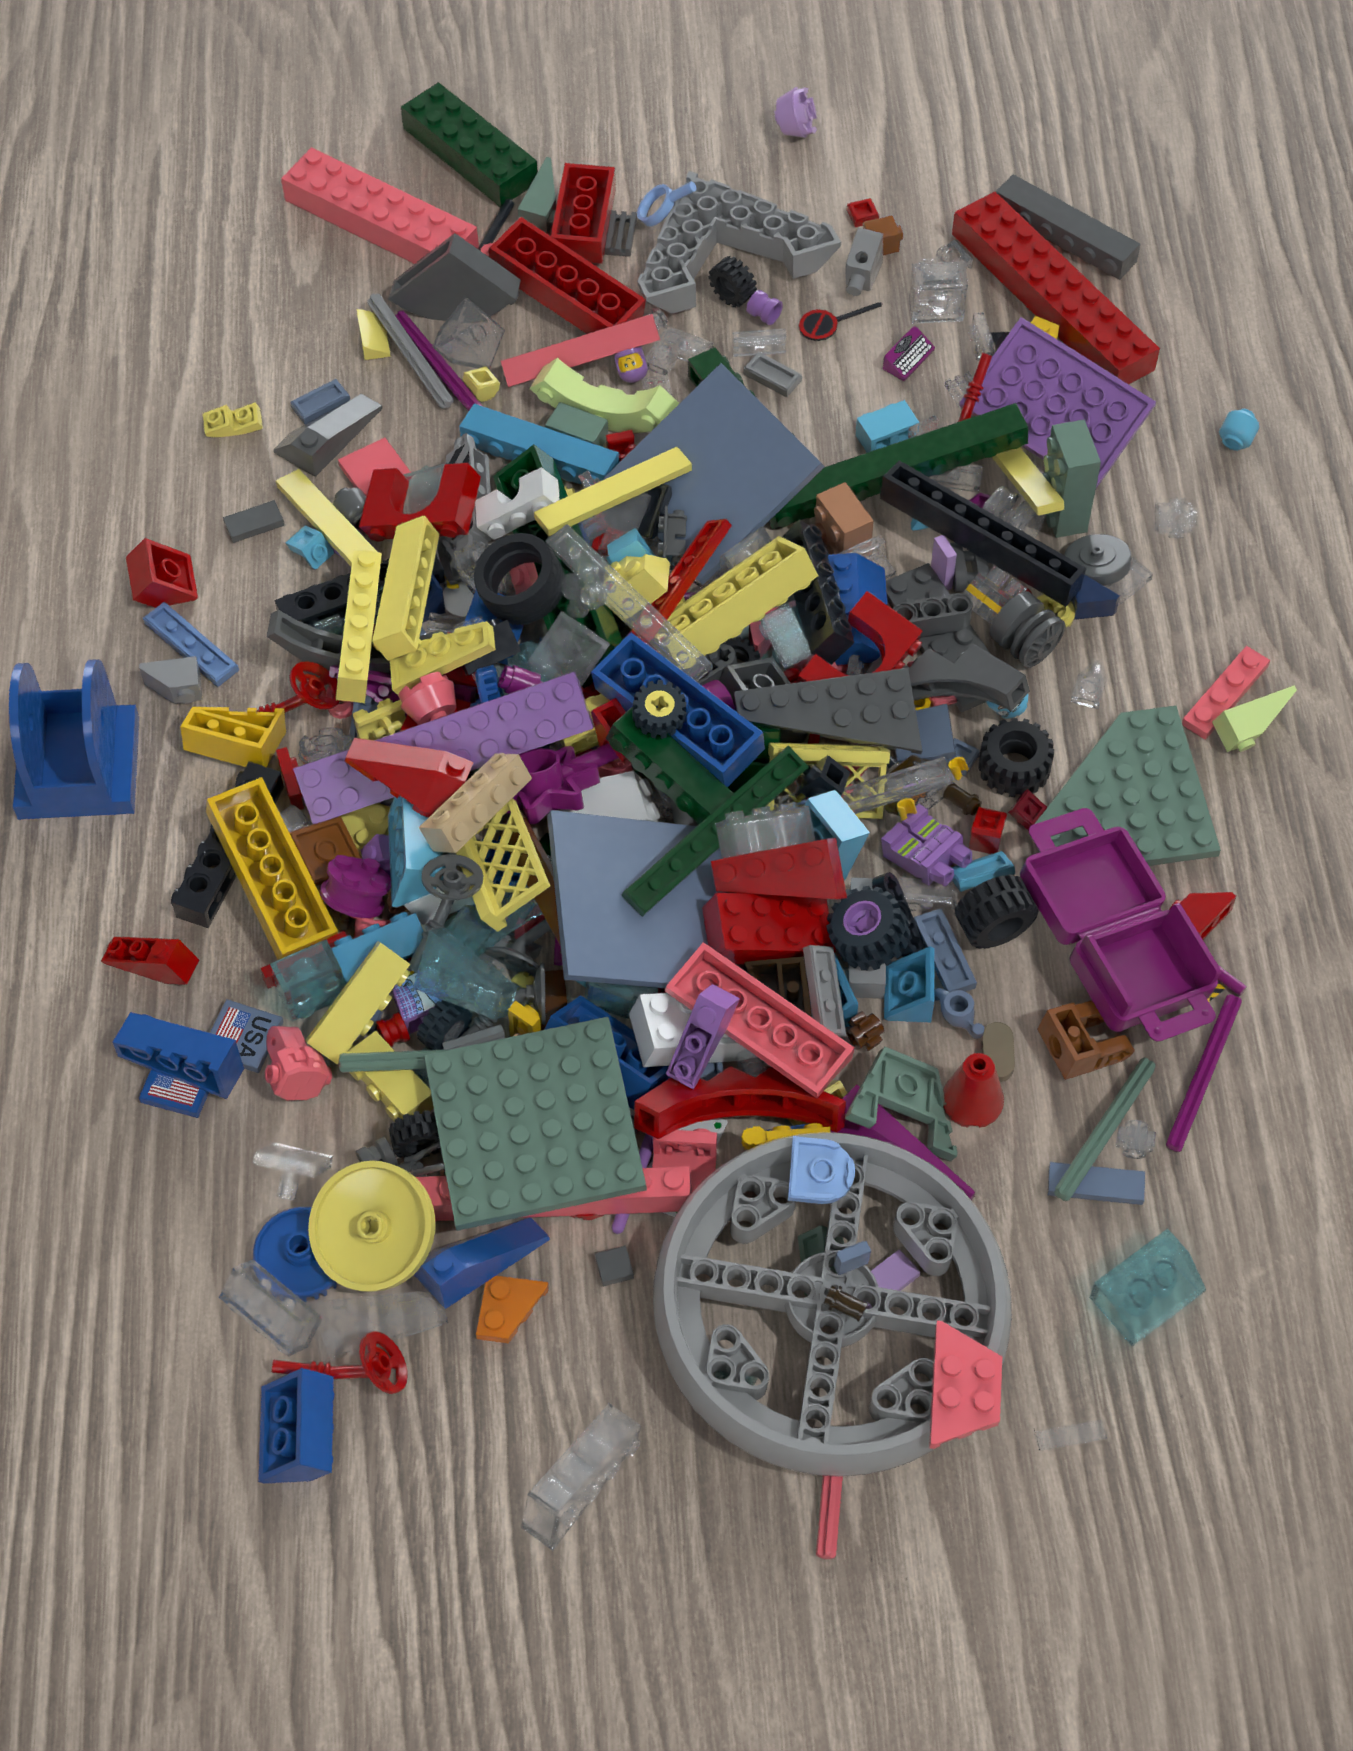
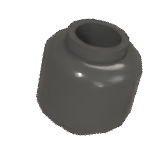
M357 487L342 488L335 494L333 505L356 529L360 528L359 525L366 495Z

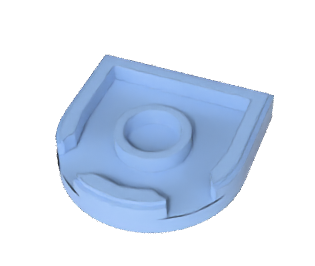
M793 1136L788 1201L829 1204L843 1198L849 1192L855 1177L854 1161L849 1154L840 1147V1144L831 1140Z

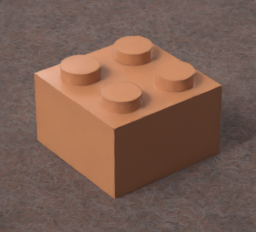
M846 482L817 494L816 507L814 508L815 526L822 533V540L827 546L829 555L857 553L863 557L871 555L874 521Z

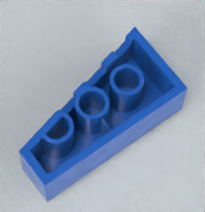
M130 1012L112 1042L118 1057L224 1099L229 1097L244 1070L235 1039L155 1019L146 1014L140 1015Z

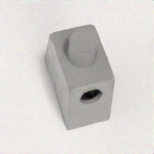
M858 227L846 262V291L850 295L859 296L862 290L870 291L883 263V233Z

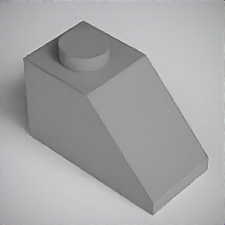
M196 656L139 664L144 685L172 703L187 704L203 700L201 673Z

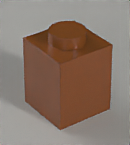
M893 216L863 222V229L883 233V255L899 252L900 241L903 240V231L901 226L896 224Z

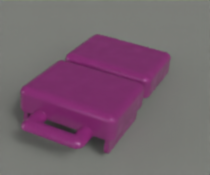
M1081 808L1032 825L1029 828V835L1040 853L1031 855L1026 859L1020 871V878L1056 940L1063 945L1078 942L1070 954V963L1108 1028L1112 1031L1120 1032L1142 1024L1149 1037L1153 1041L1160 1042L1213 1022L1216 1014L1207 999L1217 987L1221 969L1180 903L1174 904L1170 910H1161L1160 907L1165 901L1166 894L1128 831L1122 827H1113L1104 831L1094 813L1088 808ZM1081 826L1088 835L1058 847L1055 846L1051 839L1052 836ZM1190 1005L1193 1008L1192 1011L1162 1022L1158 1018Z

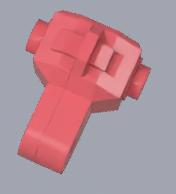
M272 1026L269 1029L266 1045L272 1063L267 1065L265 1069V1080L267 1083H270L274 1094L287 1101L308 1100L319 1096L322 1088L330 1084L332 1079L331 1068L326 1065L322 1054L307 1046L298 1027Z

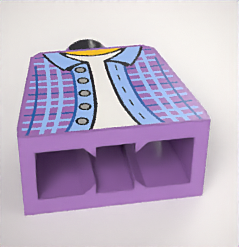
M428 963L421 965L417 973L408 968L407 970L410 971V974L400 987L395 985L392 989L397 1010L406 1025L409 1035L419 1030V1025L423 1023L422 1019L429 1014L428 1011L434 1008L438 1001L442 1002L443 998H448L449 996L457 1000L455 992Z

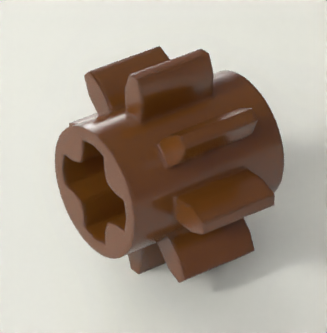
M861 1011L848 1021L850 1028L846 1030V1034L855 1048L860 1049L865 1046L866 1050L870 1051L883 1041L880 1035L884 1033V1027L875 1014L871 1013L866 1016Z

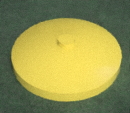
M381 1161L355 1163L334 1174L317 1194L309 1217L310 1246L319 1266L338 1284L364 1292L388 1290L411 1278L425 1262L434 1241L435 1213L428 1192L420 1181L407 1170Z

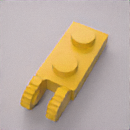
M812 1123L804 1125V1129L776 1126L772 1128V1131H765L760 1126H753V1128L750 1127L743 1130L741 1144L744 1150H749L760 1144L782 1137L805 1133L830 1132V1127H823L822 1124Z

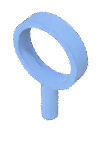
M691 181L674 191L665 184L654 187L644 196L637 210L638 219L648 227L657 225L666 218L673 208L675 201L696 191L695 183ZM663 194H666L660 208L654 214L647 217V213L654 201Z

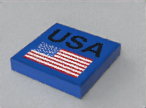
M151 1070L139 1100L143 1104L199 1118L209 1092Z

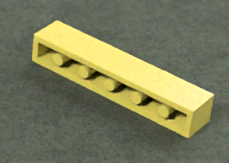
M425 515L396 526L374 635L372 637L374 647L388 661L417 651L439 539V533Z
M353 549L336 700L365 703L382 555L379 552Z

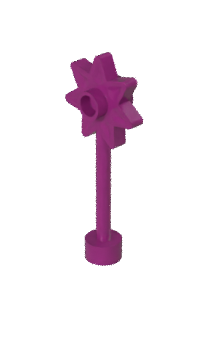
M712 680L702 685L735 710L730 693L720 681ZM609 743L578 757H575L573 746H565L557 751L540 748L521 753L519 756L532 779L513 799L516 800L519 810L523 811L529 824L539 823L551 810H582L584 802L581 791L599 784L598 767L612 762L619 757Z

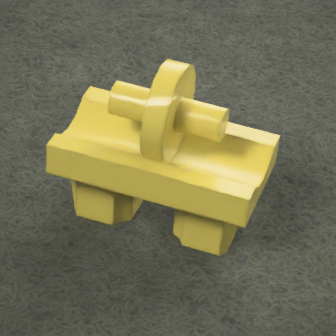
M387 698L379 702L377 710L368 713L367 710L361 709L354 712L353 719L357 737L360 739L377 740L400 730L406 718L405 712L401 709V700L393 702Z

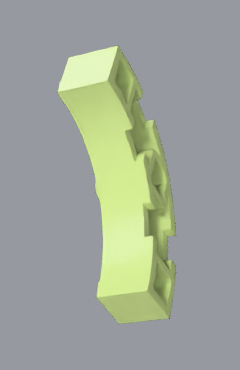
M558 358L543 366L530 387V390L542 402L548 403L554 408L561 402L607 419L608 430L614 432L632 430L633 433L652 431L679 404L660 385L648 390L637 391L635 395H627L620 389L604 385L592 386L582 381L584 376L568 367Z

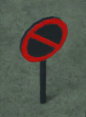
M877 302L835 317L826 310H811L800 319V333L810 340H826L837 331L839 321L882 306V303Z

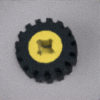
M658 680V684H654L653 681L648 682L647 688L644 685L641 686L633 700L632 716L635 726L638 729L642 728V733L645 735L648 732L651 733L652 738H656V735L666 738L667 733L670 736L674 735L676 729L680 730L685 722L686 698L684 693L681 694V689L678 686L673 688V683L671 682L664 685L663 680Z

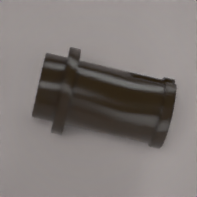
M954 782L950 783L943 793V798L962 809L964 815H975L978 808L982 805V801L979 800L977 794L971 795Z
M832 1285L824 1301V1304L829 1306L828 1310L831 1311L834 1308L859 1322L868 1303L842 1291V1286L836 1288Z

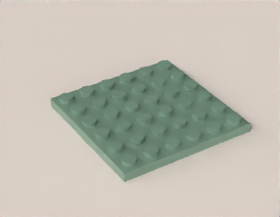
M609 1016L424 1055L457 1231L647 1190Z

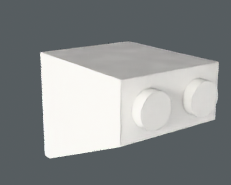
M634 771L600 778L599 784L581 791L584 802L582 810H565V812L658 822L657 819L660 818L659 811L650 798L653 791L646 778L642 779Z

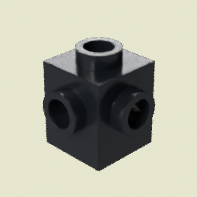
M827 755L816 764H809V768L801 775L803 780L799 792L807 798H811L836 790L841 796L850 772Z

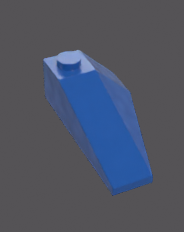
M531 1217L432 1250L414 1276L447 1309L549 1241L550 1238Z

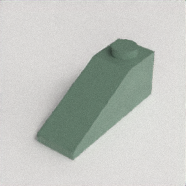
M550 157L545 158L518 207V219L522 217L548 234L553 225L556 210L552 161Z

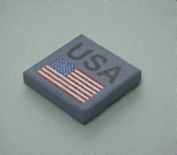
M226 999L210 1033L235 1039L244 1069L259 1073L269 1054L266 1045L268 1031L272 1026H282L284 1021L281 1016Z

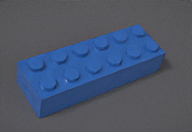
M632 632L591 671L595 689L609 700L616 698L625 712L633 706L634 696L636 692H639V688L643 685L647 688L648 682L653 681L654 684H658V680H663L664 685L671 682L673 683V688L678 686L681 689V694L684 693L686 698V717L680 730L676 729V733L671 737L726 787L765 749L764 736L760 729Z

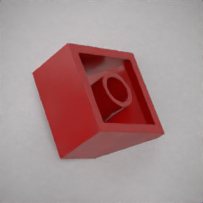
M144 538L126 556L134 601L157 608L163 602L170 606L195 601L198 598L190 554Z

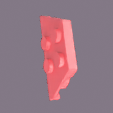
M937 1321L935 1325L929 1448L932 1449L938 1448L942 1443L955 1438L962 1439L968 1437L977 1430L984 1431L998 1426L1000 1422L1002 1356L943 1321Z

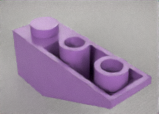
M714 984L698 995L666 1075L692 1089L695 1088L724 1035L740 998Z

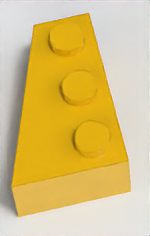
M192 707L180 726L183 749L246 767L248 762L267 767L286 734L284 708H275V712H257V708H247V712L229 711V707Z

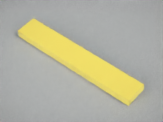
M675 447L535 511L534 519L545 533L551 536L692 471V463L678 447Z
M1021 448L1011 449L992 457L1038 516L1064 510V500Z
M300 469L275 480L277 488L315 529L323 534L329 544L350 566H352L353 549L377 552Z

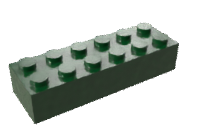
M436 83L401 106L403 129L500 208L506 199H515L531 186L538 173L537 160L441 83Z

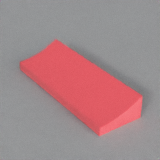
M704 942L666 986L665 992L690 1010H693L698 995L712 984L740 998L724 1034L815 1098L819 1097L837 1074L852 1060L855 1047Z

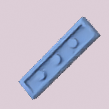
M165 602L143 617L144 623L183 658L196 656L200 672L217 687L239 671L238 665Z

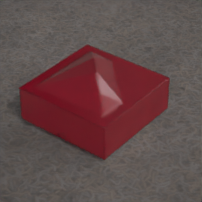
M1027 789L1022 792L1008 813L1029 831V828L1037 822L1047 809V806Z

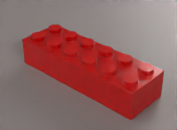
M522 217L489 247L488 257L521 280L519 285L521 291L586 334L628 322L644 315L645 298Z

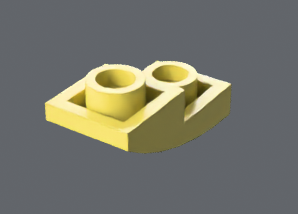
M256 402L233 411L225 405L202 413L205 435L207 437H227L263 429L260 408Z

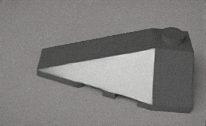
M360 394L290 432L273 451L278 456L316 477L383 409L382 405Z

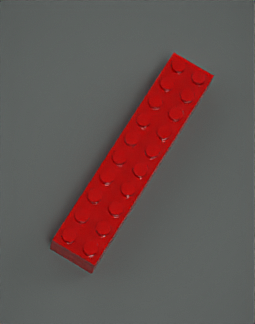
M994 191L955 211L952 235L1035 316L1059 325L1058 338L1066 346L1127 384H1131L1155 371L1160 348L999 194Z

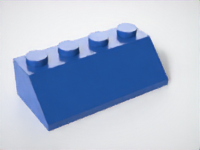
M857 553L828 555L830 565L834 570L833 575L836 584L840 589L839 594L842 603L846 608L847 619L852 608L866 591L887 605L885 568ZM852 627L851 632L855 643L834 663L835 665L872 663L881 656V653L872 640Z
M580 995L551 1015L545 1030L609 1016L628 1106L635 1110V1100L667 1080L669 1076L666 1075L669 1066L643 1067L634 1031Z

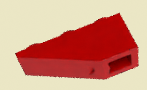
M113 937L101 962L164 984L187 985L199 959L180 939Z

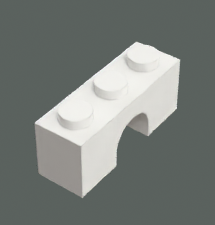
M539 468L519 478V491L513 500L498 490L477 499L475 502L477 528L495 540L535 520V511L560 500L558 479L543 468Z

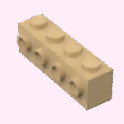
M495 753L419 826L432 851L457 853L532 779L519 754Z

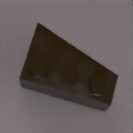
M804 956L744 962V971L812 1017Z

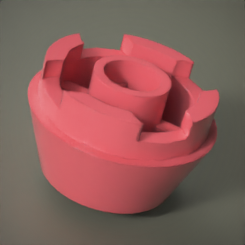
M440 672L420 677V683L412 689H409L406 685L398 695L402 702L401 709L418 725L452 714L456 709L454 683L448 680L446 674L442 677Z

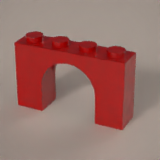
M469 463L444 464L439 489L433 501L419 512L403 514L410 482L397 468L373 469L359 527L371 540L382 542L394 539L396 526L425 515L439 533V536L453 538L456 535H468L481 476Z
M868 591L865 592L849 613L848 622L850 625L872 640L881 653L882 663L874 672L903 669L905 667L903 661L908 655L913 657L922 645V642L919 640L923 630ZM815 654L798 675L797 683L849 675L840 672Z

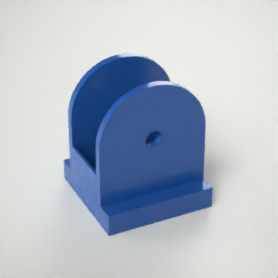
M92 659L86 662L83 672L82 689L41 691L35 672L29 663H17L14 666L9 689V723L12 749L16 763L13 809L18 820L135 814L140 717L136 704H116L105 667L100 659Z

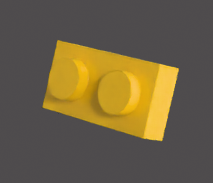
M517 1001L510 1006L508 1018L511 1037L516 1033L523 1035L541 1031L540 1017L534 1008L529 1005L523 1006Z

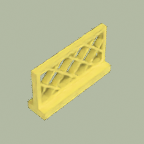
M769 742L768 754L770 761L789 745L807 765H814L828 755L840 765L847 766L853 774L848 777L845 788L856 778L866 787L854 800L844 790L843 793L851 801L848 804L850 809L854 806L858 809L852 810L858 818L883 819L886 769L890 761V751L884 748V746ZM852 766H861V767H859V768L855 771ZM868 767H879L878 778L868 785L860 774ZM876 786H877V794L873 791V789H874ZM786 788L785 791L793 801L785 808H774L773 800L766 806L767 816H800L804 808L800 801L806 796L801 793L798 797H795ZM871 792L876 798V810L863 811L857 803ZM796 805H798L801 809H792V808H794Z
M513 798L477 832L479 833L484 828L488 829L483 841H477L474 835L456 853V855L472 859L481 867L483 871V884L472 898L480 919L497 932L507 926L505 920L507 916L550 887L517 802ZM511 811L507 824H499L502 816ZM503 830L504 832L499 844L492 843L496 831ZM519 832L520 835L516 845H508L512 833ZM495 849L496 852L492 862H485L488 850ZM505 851H510L512 855L508 864H500ZM521 853L528 854L524 867L516 866ZM461 867L466 877L473 875L469 870ZM497 870L505 871L500 884H493ZM513 873H521L516 887L508 886ZM536 875L538 882L530 888H525L529 876ZM505 893H513L510 902L502 907L501 903Z

